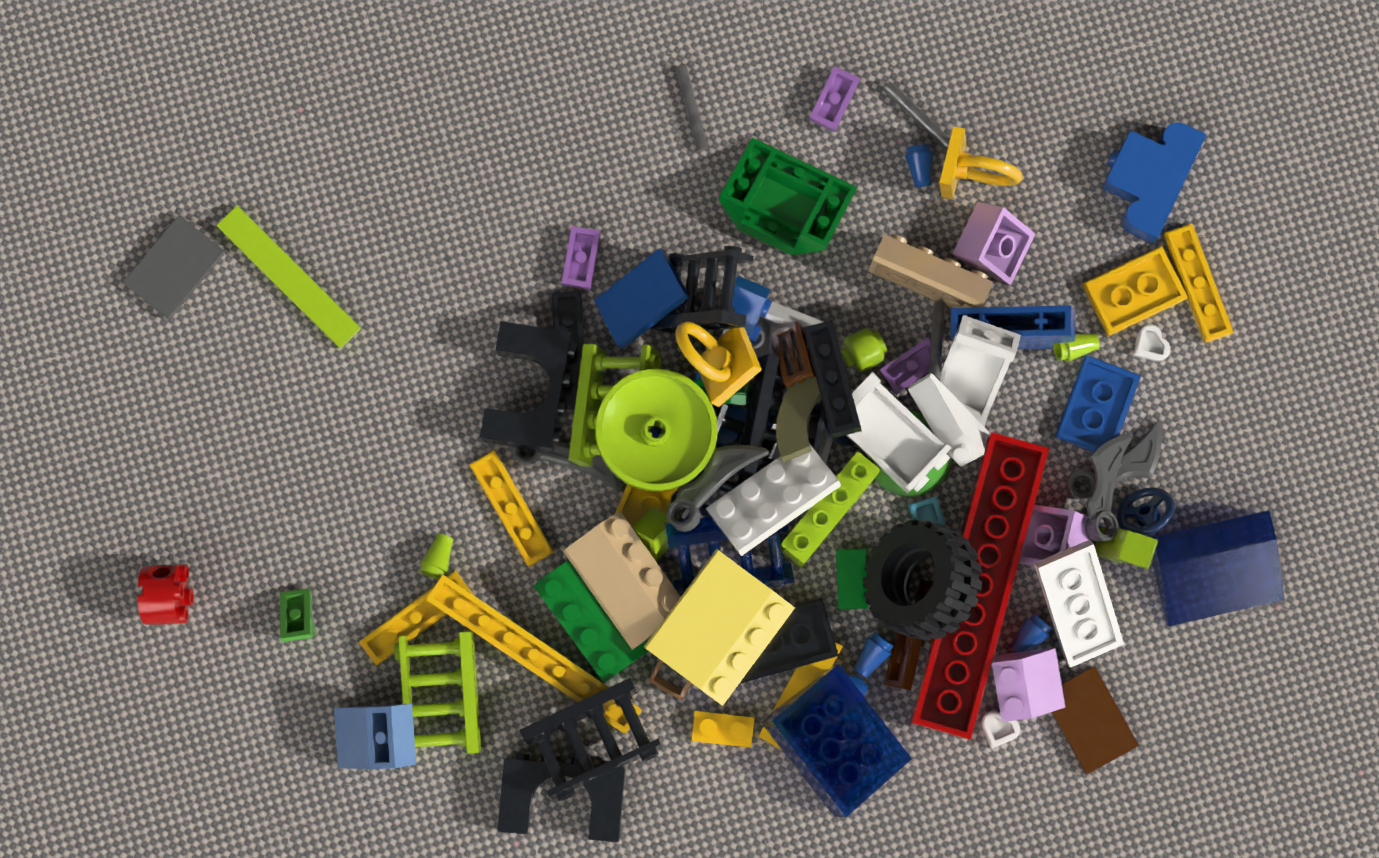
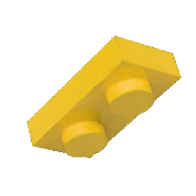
M695 711L691 741L751 748L755 718Z

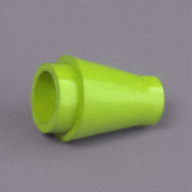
M1096 333L1075 334L1074 342L1053 343V350L1057 360H1064L1065 362H1070L1087 353L1099 350L1100 347L1099 338Z
M437 533L435 540L419 563L421 565L419 572L437 580L442 575L447 574L454 539Z

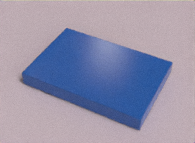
M659 248L596 298L594 302L617 346L624 349L688 299L690 295L666 251Z
M1085 355L1054 438L1094 452L1106 441L1119 436L1141 375Z

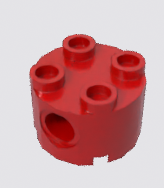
M188 564L142 566L138 577V587H143L142 595H137L139 615L143 624L188 623V606H193L194 603L193 589L188 588L187 585L189 580Z

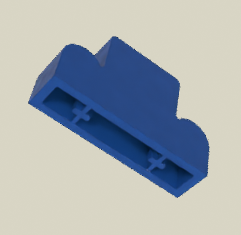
M1176 122L1167 126L1160 135L1158 143L1132 131L1124 139L1119 151L1116 149L1112 151L1106 164L1111 168L1102 188L1131 202L1121 219L1122 226L1128 233L1151 244L1158 239L1207 134L1184 123Z
M1072 305L951 308L952 339H954L961 319L965 315L1021 335L1017 349H1052L1053 343L1075 341L1076 310Z

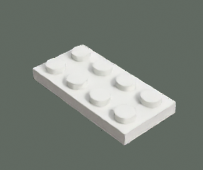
M811 445V452L784 463L781 456L706 508L741 556L841 486L837 477Z
M1090 540L1034 563L1064 661L1069 668L1124 645L1094 544Z

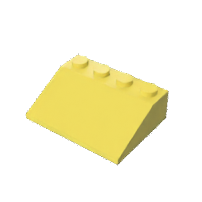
M716 549L645 644L644 648L723 706L795 607Z

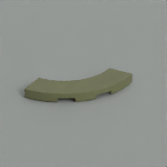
M806 377L802 383L795 382L794 386L789 388L780 406L776 424V438L783 463L811 452L808 440L809 416L815 403L821 400L816 377L811 379Z

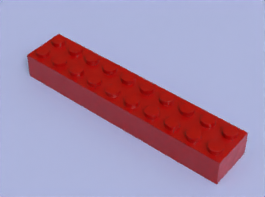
M994 432L989 434L960 533L961 536L970 542L971 547L975 548L978 554L976 562L981 564L982 575H979V580L982 581L981 591H977L976 598L979 600L976 607H971L969 618L966 622L961 621L959 623L960 627L953 633L946 632L947 635L937 640L933 639V642L930 644L909 723L971 740L1049 448Z

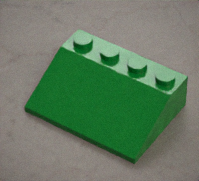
M569 560L533 585L605 684L649 652L644 648L648 640L633 650L630 648Z

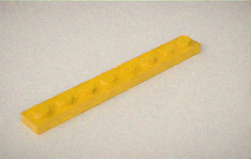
M445 575L441 576L426 598L434 606L576 702H580L609 688L608 685ZM632 702L635 711L639 716V714L642 711V708H640ZM614 704L605 708L606 713L604 716L607 723L626 735L630 727L621 707H617Z

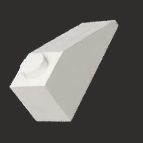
M932 373L909 386L908 390L932 432L941 442L951 447L947 453L960 467L984 455L989 431Z

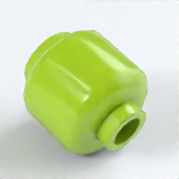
M864 328L844 339L845 349L841 351V354L848 367L854 365L858 371H865L884 360V353L887 352V348L877 330L873 332L870 328Z

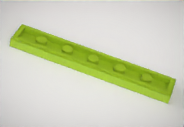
M238 205L216 225L340 349L361 330V327Z

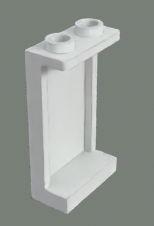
M963 315L941 369L940 382L985 427L987 416L1010 362H1013L1021 335Z
M872 372L852 393L862 431L846 436L907 494L912 489L918 492L930 480L926 474L933 467L939 470L950 459L946 453L951 447L941 442L880 384L881 380Z

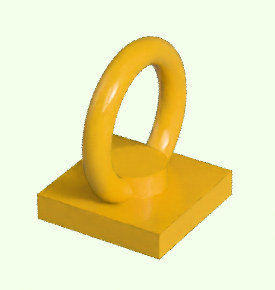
M953 126L939 182L942 198L953 200L958 178L964 180L968 178L995 186H1014L1022 181V172L1014 165L995 158L966 153L965 128ZM973 167L985 168L1000 172L1002 174L989 173L975 169Z
M682 322L677 326L675 336L678 346L686 359L699 371L709 400L717 407H720L762 370L745 328L729 329L716 341L710 333L695 323ZM688 334L703 343L707 350L699 355L691 344Z

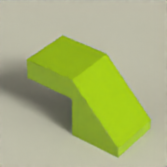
M1102 526L1100 530L1102 534L1105 533L1106 527ZM1118 529L1114 539L1096 542L1095 550L1098 557L1119 564L1126 562L1149 570L1158 540L1129 530Z

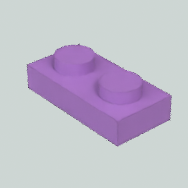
M834 66L809 117V121L836 132L861 78Z
M571 227L561 282L563 286L591 290L601 231Z
M929 337L879 370V373L895 395L929 373L931 348ZM942 357L941 365L945 362V360L943 359V357Z

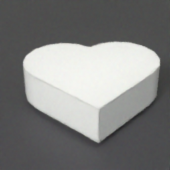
M1148 324L1138 332L1133 356L1160 362L1169 356L1171 347L1162 338L1161 330L1153 324Z
M989 711L981 718V727L991 749L1014 740L1020 733L1018 722L1016 720L1002 722L999 712Z

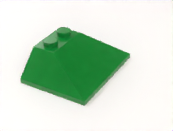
M752 137L718 200L739 231L789 255H797L826 250L857 187Z

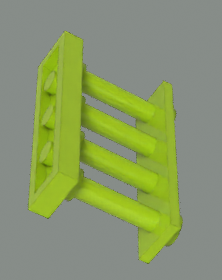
M583 344L568 460L580 466L592 467L593 458L595 455H600L595 442V424L600 401L614 386L603 385L604 371L607 368L639 369V371L661 369L660 352L651 346L642 344L641 357L606 356V351L595 344Z
M459 632V638H455L454 642L409 645L408 636H399V642L394 643L395 660L400 661L403 704L412 703L411 687L457 684L458 687L463 686V699H459L458 702L412 704L413 717L459 714L460 717H465V729H461L460 732L414 735L415 747L461 744V747H467V754L480 753L482 748L474 632ZM442 654L461 656V668H458L456 672L411 675L410 657Z

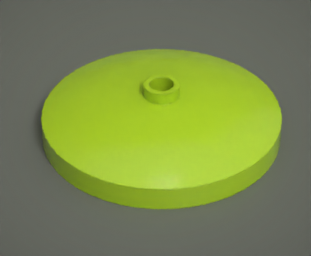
M664 369L642 370L620 380L603 399L595 424V438L598 451L609 470L626 484L646 491L671 490L685 485L694 479L709 462L716 446L718 433L716 414L704 391L684 375ZM655 427L660 430L657 438L652 437V433L649 432L651 428Z

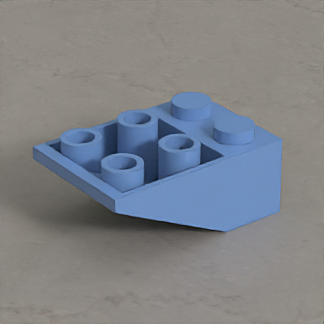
M412 703L334 708L338 768L390 769L416 765Z

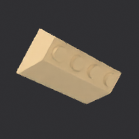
M884 234L868 272L931 300L943 302L945 306L950 308H976L984 306L993 283L987 280L988 276L985 273L974 269L969 272L960 268L961 264L951 258L942 260L933 256L934 252L926 247L918 246L915 248L906 244L907 240L899 235L891 234L888 236Z
M621 511L595 526L563 551L632 650L651 638L681 597Z

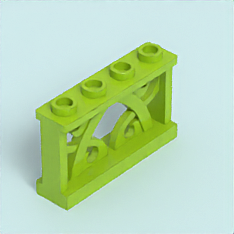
M857 452L837 475L841 486L808 510L785 538L778 550L798 567L802 568L877 477L880 469L860 452Z

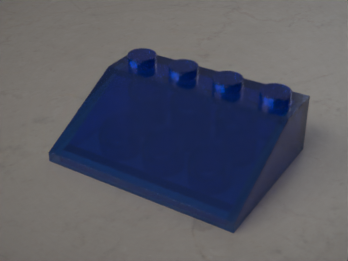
M1269 510L1151 537L1158 540L1151 562L1168 627L1285 600L1277 538Z
M839 664L830 668L785 701L761 722L834 817L849 816L912 760Z

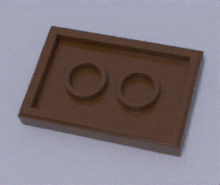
M1095 666L1062 683L1065 708L1053 711L1051 714L1085 775L1139 746Z

